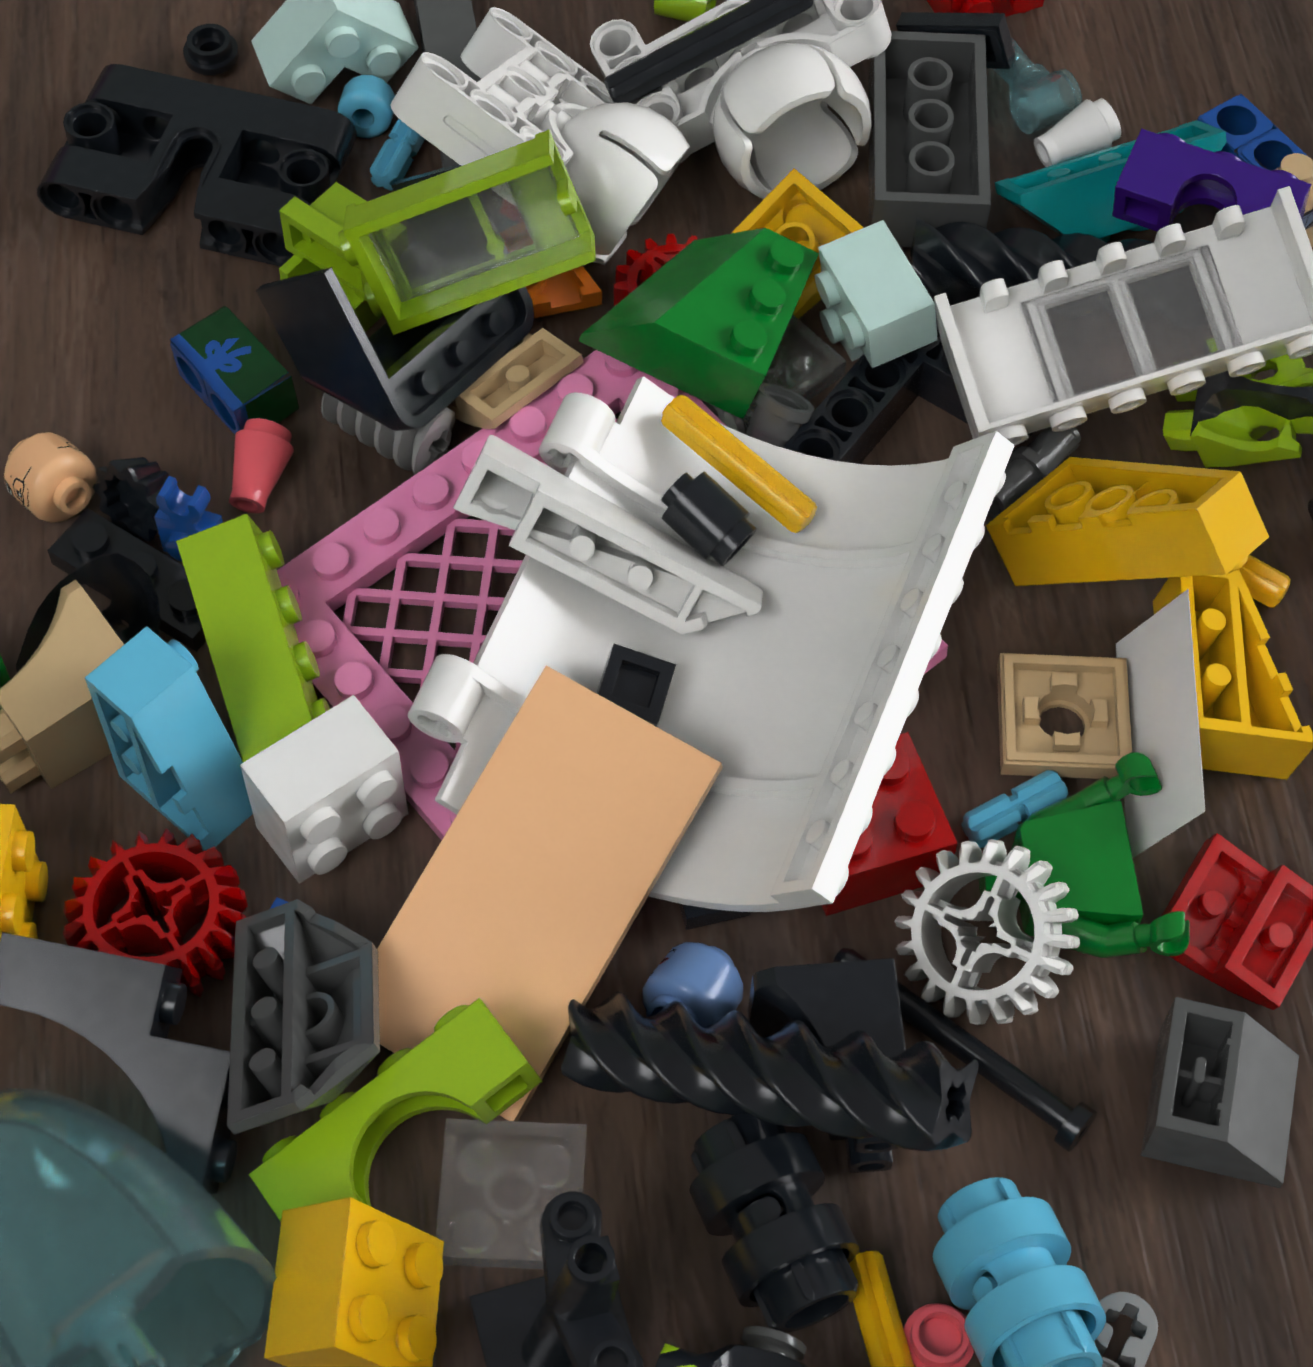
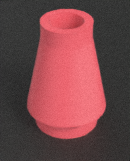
M253 418L247 420L244 428L236 432L232 491L229 498V503L233 507L248 513L258 514L264 512L270 494L294 453V448L290 444L292 434L283 425L267 419Z

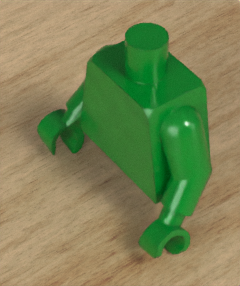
M1133 752L1123 756L1115 764L1118 775L1110 779L1103 776L1079 792L1032 813L1025 822L1018 825L1011 848L1012 850L1015 846H1022L1030 850L1028 868L1039 860L1047 861L1052 865L1051 875L1044 884V887L1055 882L1066 883L1069 892L1063 899L1056 902L1057 909L1075 908L1079 914L1078 919L1074 922L1062 923V934L1079 937V947L1071 950L1099 958L1140 954L1146 952L1147 947H1150L1154 953L1159 955L1177 956L1187 949L1190 941L1189 920L1185 921V912L1183 911L1165 914L1153 920L1150 924H1140L1143 918V909L1122 801L1120 799L1130 793L1137 796L1156 794L1162 790V785L1151 760L1144 754ZM990 875L978 878L981 896L984 890L991 891L997 876ZM1018 891L1016 898L1021 901L1019 908L1023 930L1026 934L1034 936V922L1031 910L1022 894Z

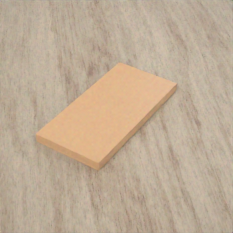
M546 665L377 948L380 1045L393 1053L405 1048L413 1049L434 1033L436 1023L448 1011L460 1005L469 1006L480 998L542 1080L570 1032L568 1014L570 1001L575 999L583 1006L586 1005L723 768L722 763ZM539 1084L503 1111L500 1116L513 1124H517Z

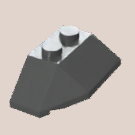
M298 899L236 921L227 1126L233 1134L264 1126L333 1102L380 1052L378 950L370 940L335 920L317 914L312 907Z

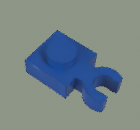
M168 476L156 497L159 509L154 518L163 551L169 553L180 562H182L176 543L177 540L223 523L221 515L205 510L211 500L210 493L205 487L198 485L193 496H190L179 489L175 477Z

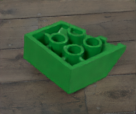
M767 228L694 240L581 334L579 342L743 419L768 372L819 253Z

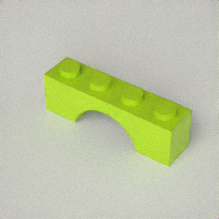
M480 998L469 1006L460 1005L448 1011L436 1023L433 1034L413 1049L405 1048L389 1056L378 1068V1076L357 1092H346L338 1096L333 1102L328 1103L320 1114L321 1119L299 1136H289L280 1140L265 1153L262 1159L263 1164L253 1170L249 1176L280 1222L283 1210L348 1197L371 1206L369 1174L375 1154L391 1131L407 1119L424 1112L451 1110L467 1114L487 1125L542 1082L541 1078Z

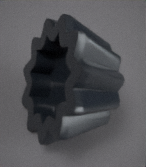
M144 457L112 460L107 466L97 468L96 473L100 482L95 483L93 489L101 498L99 509L111 517L113 524L138 539L142 537L148 542L153 540L158 532L154 518L159 509L156 497L169 474L166 471H162L156 461L149 462Z

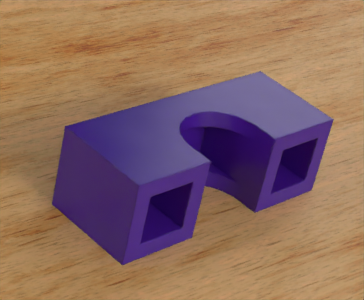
M1141 129L1115 186L1112 217L1158 232L1161 228L1171 225L1177 214L1191 205L1206 204L1214 206L1219 210L1239 205L1242 214L1245 215L1270 207L1277 190L1290 186L1302 219L1312 184L1301 181L1295 175L1284 170L1276 169L1270 171L1243 162L1240 158L1229 152H1212L1187 144L1180 137L1170 133L1157 134Z

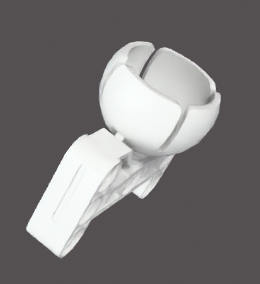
M727 0L645 45L631 22L623 19L611 20L603 23L591 36V51L605 79L608 75L751 0ZM813 0V5L810 9L631 103L648 107L666 117L684 135L690 148L683 156L681 163L690 154L715 141L720 159L730 175L741 187L759 198L764 199L793 168L819 190H822L836 181L854 164L858 155L857 145L865 146L869 139L871 130L869 100L860 80L850 67L865 59L880 55L891 42L892 33L882 1ZM827 104L841 116V118L849 127L851 133L847 130L844 124L828 109Z
M492 7L460 56L464 64L479 76L481 80L476 82L446 59L433 53L424 52L390 104L391 109L403 123L461 166L532 140L536 134L550 130L595 235L596 261L594 262L605 265L626 239V231L629 226L639 222L681 163L683 156L690 146L684 135L666 117L648 107L628 102L613 103L605 84L520 19L503 9ZM507 182L491 188L511 203L517 205Z

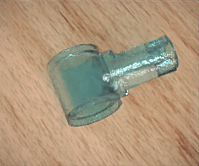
M1011 38L1016 55L1011 68L993 70L1010 86L1009 106L1015 123L1025 134H1032L1057 124L1081 104V90L1077 80L1067 69L1061 68L1050 73L1042 64H1034L1022 51L1017 42Z

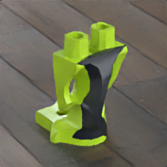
M1213 338L1205 341L1203 356L1218 352ZM1288 354L1266 360L1264 367L1247 375L1230 377L1228 371L1206 377V384L1185 394L1174 395L1177 402L1196 401L1195 408L1191 410H1172L1165 413L1163 436L1171 450L1197 451L1205 468L1231 467L1301 458L1302 447L1296 441V433L1313 434V369L1305 368L1302 358L1290 359ZM1272 369L1277 370L1276 374L1263 380L1253 379L1260 372ZM1273 428L1279 430V435L1269 441L1257 440Z

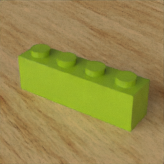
M248 514L176 541L243 762L331 709L325 698L317 699L312 680L320 677L315 656L306 641L301 643L298 641L294 624L302 621V615L293 591L289 585L282 587L276 568L285 565L280 546L273 532L269 530L263 533Z

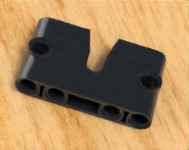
M110 64L101 71L85 102L72 107L65 114L63 124L67 141L64 147L58 150L37 188V196L48 210L64 218L144 235L176 197L186 175L196 168L204 167L200 175L194 209V217L200 219L202 225L200 248L282 266L294 254L285 248L279 210L293 197H297L310 206L337 182L355 144L357 131L347 117L333 110L122 64Z

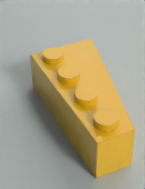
M1078 457L1066 459L986 525L1015 586L1224 575L1242 567L1247 562L1248 555L1269 538L1241 471Z

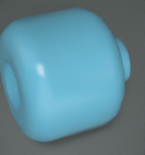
M374 75L353 77L343 89L338 104V113H341L353 123L357 131V137H377L389 128L394 112L390 104L395 94L391 86Z

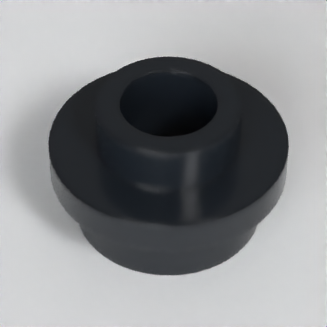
M203 24L195 27L188 34L183 48L187 66L194 72L203 75H217L226 72L235 65L239 57L236 40L229 34L226 28L218 24Z

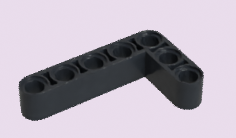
M938 328V341L874 368L871 367L863 354L815 409L809 422L804 423L783 448L824 459L861 464L918 396L968 424L940 340Z

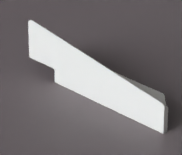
M489 435L453 507L461 513L515 530L509 543L510 547L682 635L705 629L709 622L746 612L748 617L756 615L762 607L763 591L758 586L711 559H704L692 548L494 435Z

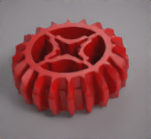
M167 828L158 843L151 844L147 836L138 831L135 839L136 846L124 850L123 845L112 840L110 847L112 858L107 862L90 856L88 867L93 877H73L72 889L77 898L64 901V914L67 921L70 922L64 926L63 930L67 945L183 969L180 983L186 984L191 993L201 998V994L204 991L200 980L202 977L207 975L223 981L226 971L221 959H234L236 921L246 918L242 913L246 911L248 902L245 891L238 887L240 880L237 871L231 865H224L222 854L215 846L203 851L200 840L196 839L193 834L177 846L174 834ZM129 894L126 904L120 910L111 914L116 905ZM145 904L151 907L155 916L159 915L165 922L168 933L163 932L158 921L153 922L146 911ZM207 912L201 928L184 944L183 939L187 931L195 924L201 922L199 916ZM111 914L112 921L107 924V921ZM155 953L158 956L140 957L139 955Z

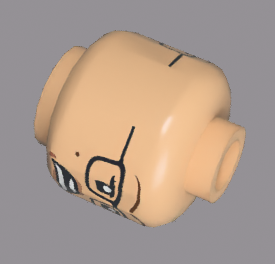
M45 432L37 433L20 441L12 449L6 462L4 481L7 491L36 518L55 523L74 517L88 505L95 492L93 485L97 482V474L91 460L63 436Z

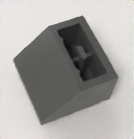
M1175 997L1159 1033L1141 1156L1281 1188L1284 1182L1299 1055L1245 1012Z

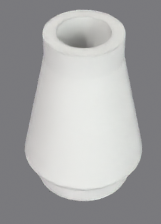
M1100 98L1094 102L1086 99L1046 133L1035 138L1034 147L1040 161L1045 167H1049L1112 147V142L1121 137L1120 123L1115 111L1105 99Z

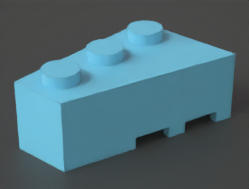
M146 626L88 674L85 680L119 776L187 837L193 834L196 839H199L202 849L205 851L213 846L216 847L253 814L240 767L243 761L196 673L199 667L194 657L177 640L171 639L166 643Z

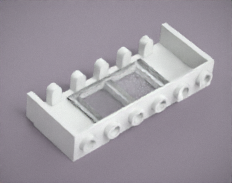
M1290 186L1277 190L1270 207L1243 215L1239 205L1229 206L1216 213L1212 225L1187 233H1183L1181 224H1171L1157 232L1154 243L1129 251H1124L1121 242H1113L1101 247L1098 250L1096 261L1066 270L1062 260L1052 261L1039 268L1038 279L1009 288L1006 287L1005 281L1002 278L988 281L981 286L980 297L950 306L946 293L934 296L936 324L972 438L975 439L997 431L1015 446L1027 440L1029 433L1051 427L1052 431L1059 432L1074 428L1087 421L1086 414L1110 407L1113 414L1123 413L1146 403L1147 395L1169 389L1171 395H1181L1202 387L1206 384L1205 378L1228 371L1230 377H1239L1261 369L1265 366V361L1286 354H1288L1290 359H1298L1313 354V250Z

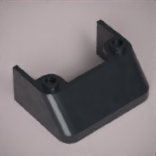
M456 164L396 181L391 187L393 191H397L458 168L461 165ZM479 192L478 195L482 201V204L486 210V213L491 221V224L496 234L501 235L481 193ZM469 197L408 219L417 239L404 249L400 258V264L412 288L495 258V254L487 250V237ZM505 245L504 252L508 253L509 251ZM332 267L263 284L256 289L262 304L302 378L311 386L394 431L411 430L427 425L530 332L534 322L533 302L527 288L523 287L393 335L388 323H386L368 338Z

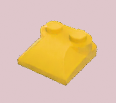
M793 168L732 233L767 228L819 253V246L864 227ZM819 255L790 319L793 323L821 300L814 278L815 274L821 272Z

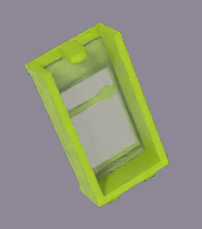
M550 130L536 134L532 140L360 205L350 204L346 206L343 230L338 234L342 251L351 266L359 264L367 280V283L364 284V291L373 314L377 318L385 317L393 335L596 261L595 235Z

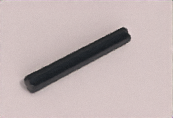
M751 0L608 75L604 79L605 87L613 103H631L810 9L813 5V0Z

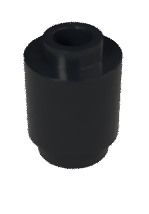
M705 471L695 479L687 472L684 473L661 499L668 507L661 519L704 559L713 557L721 566L727 564L757 530L747 520L750 513Z

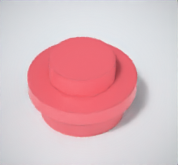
M932 1303L918 1308L910 1315L905 1323L904 1332L914 1367H966L969 1364L974 1349L964 1329L966 1316L961 1311L947 1304Z

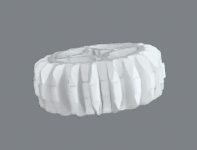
M988 840L983 853L976 842L964 841L961 843L959 850V859L951 851L942 850L936 854V861L940 874L931 868L920 867L916 871L918 881L925 887V890L923 892L905 890L901 894L902 899L907 904L915 907L913 916H898L894 921L896 926L901 929H911L912 937L911 941H902L897 945L896 950L898 954L916 955L917 962L908 968L905 976L910 981L929 978L923 988L921 998L926 1002H936L945 996L943 1013L951 1018L959 1017L966 1009L971 1024H985L990 1012L998 1024H1007L1013 1021L1014 1005L1023 1015H1033L1038 1011V1002L1033 990L1045 998H1055L1059 990L1055 982L1048 976L1049 973L1053 972L1059 975H1070L1072 973L1073 965L1069 961L1058 957L1060 948L1074 949L1078 948L1080 944L1079 937L1062 934V923L1074 922L1079 916L1075 908L1057 909L1056 902L1063 899L1069 892L1067 884L1055 882L1044 887V884L1051 875L1052 865L1047 861L1039 860L1028 868L1030 862L1029 849L1015 846L1007 855L1004 842L999 840ZM984 876H997L991 891L984 890L981 898L971 908L959 907L949 903L953 896L969 882ZM1018 891L1022 894L1031 910L1034 922V939L1023 933L1017 924L1016 915L1021 902L1016 898ZM964 920H994V923L989 927L997 928L996 937L1010 944H980V941L985 937L977 936L978 927ZM942 926L949 930L956 940L957 950L952 963L957 967L956 971L951 966L944 952L941 938ZM1003 955L1026 962L1019 973L1005 984L988 990L977 987L982 973H990L994 963Z

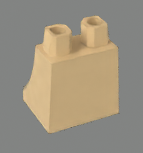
M76 580L61 588L55 615L37 650L18 673L0 688V779L10 794L42 775L49 787L53 789L111 754L85 677L124 644Z

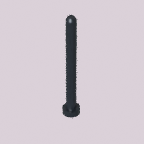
M842 948L835 956L833 962L867 959L854 949ZM897 981L901 1016L904 1020L966 1065L973 1060H977L979 1065L977 1073L1056 1129L1058 1133L1055 1136L1054 1142L1070 1152L1079 1143L1097 1115L1094 1109L1083 1101L1073 1108Z

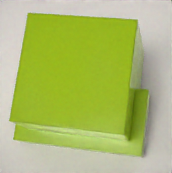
M335 182L310 206L297 197H293L279 210L285 248L294 254L279 268L280 280L332 267L362 328L366 332L381 317L377 318L373 314L364 291V284L367 283V280L359 264L351 266L342 251L338 234L343 230L346 206L353 203L357 206L368 201L338 182ZM401 222L384 228L399 262L404 249L409 246L407 226Z

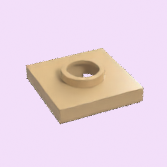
M1000 653L997 662L1000 775L1037 776L1046 770H1054L1060 777L1100 779L1106 776L1110 779L1118 775L1115 764L1123 756L1132 753L1127 659ZM1061 707L1069 709L1082 720L1084 726L1083 735L1080 736V732L1066 734L1054 730L1053 736H1050L1039 725L1041 714L1050 708Z

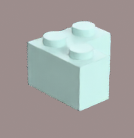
M286 0L251 40L269 87L309 104L315 101L344 67L361 75H374L387 83L419 48L400 4L394 0Z
M884 220L818 247L821 272L815 274L814 278L820 297L826 305V309L820 311L821 323L830 342L834 344L840 341L851 361L859 359L864 354L871 367L874 368L938 341L935 303Z

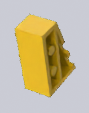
M1237 569L1224 575L1168 578L1153 600L1154 614L1189 589L1202 769L1287 780L1313 749V732L1310 725L1302 726L1289 698L1293 687L1286 672H1277L1265 645L1270 636L1240 570Z

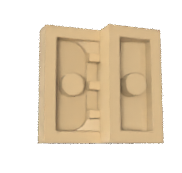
M541 328L533 335L528 333L452 401L447 408L454 411L455 418L474 427L495 429L559 382L563 377L584 363L582 354L544 328Z

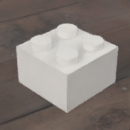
M354 695L240 764L256 827L299 884L314 874L322 875L335 869L345 859L348 852L370 838L380 839L388 835L400 824L402 818L408 815L399 751Z

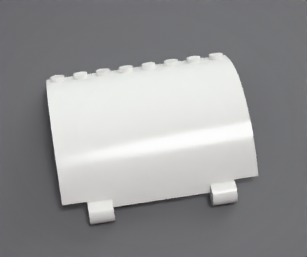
M644 376L636 380L617 422H615L613 411L601 400L584 393L574 392L567 394L539 447V454L543 461L554 470L564 474V476L690 548L692 547L661 519L668 508L661 499L684 473L687 472L695 479L705 471L750 513L747 520L757 528L749 541L723 567L753 583L763 591L762 607L756 615L748 617L746 612L709 622L705 629L682 635L525 555L474 662L472 663L464 658L450 654L436 656L408 712L410 722L423 733L441 741L461 743L434 801L453 813L458 814L546 665L597 693L609 652L613 644H617L676 664L657 727L721 762L723 767L650 892L649 897L684 905L737 912L785 911L833 903L835 897L841 892L849 876L848 864L858 839L872 819L873 809L871 806L883 776L890 770L895 761V746L906 718L912 713L918 703L919 685L929 661L940 647L942 640L940 632L951 605L957 600L963 589L964 582L962 577L973 550L984 536L985 526L983 524L992 501L1005 483L1006 473L1004 471L1014 445L999 432L994 431L954 446L949 458L912 465H866L802 454L758 440L721 424L816 503L817 510L812 521L801 532L794 533L789 531L662 425V412L674 397ZM713 557L709 558L712 561L718 563Z

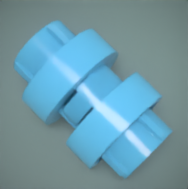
M1003 1177L987 1178L974 1182L950 1196L938 1212V1221L944 1235L934 1248L933 1263L952 1303L958 1308L970 1310L965 1319L964 1329L981 1366L1102 1367L1103 1359L1094 1340L1100 1335L1105 1326L1106 1314L1084 1271L1078 1267L1066 1265L1071 1256V1245L1050 1204L1036 1197H1021L1015 1183Z

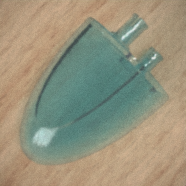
M33 1088L0 1089V1367H230L242 1350L260 1340L269 1322L273 1282L277 1279L274 1268L240 1225L198 1181L169 1155L132 1128L107 1113L75 1098Z

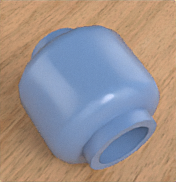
M684 942L673 947L643 986V1004L646 1009L647 1017L654 1015L669 1003L677 1000L683 1003L693 1019L701 1027H706L716 1023L724 1015L735 1010L743 998V982L730 956L717 947L708 946L703 943Z

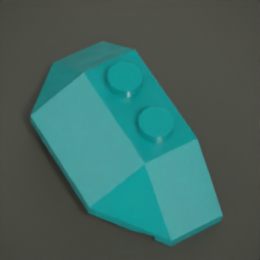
M1198 120L1159 132L1176 135L1187 144L1212 152L1221 151L1227 142L1226 131ZM1136 140L1017 177L994 182L996 194L1061 235L1071 233L1088 234L1107 243L1111 240L1112 234L1128 229L1133 231L1149 230L1148 228L1112 217L1115 186Z

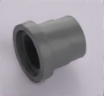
M762 383L754 397L757 405L750 418V424L745 435L783 448L798 431L800 425L809 422L814 407L807 399L787 388L775 384Z

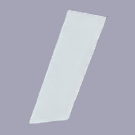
M1189 589L1116 643V658L1127 659L1132 753L1144 754L1151 760L1162 785V790L1156 794L1137 796L1130 793L1124 797L1126 827L1132 858L1205 812Z

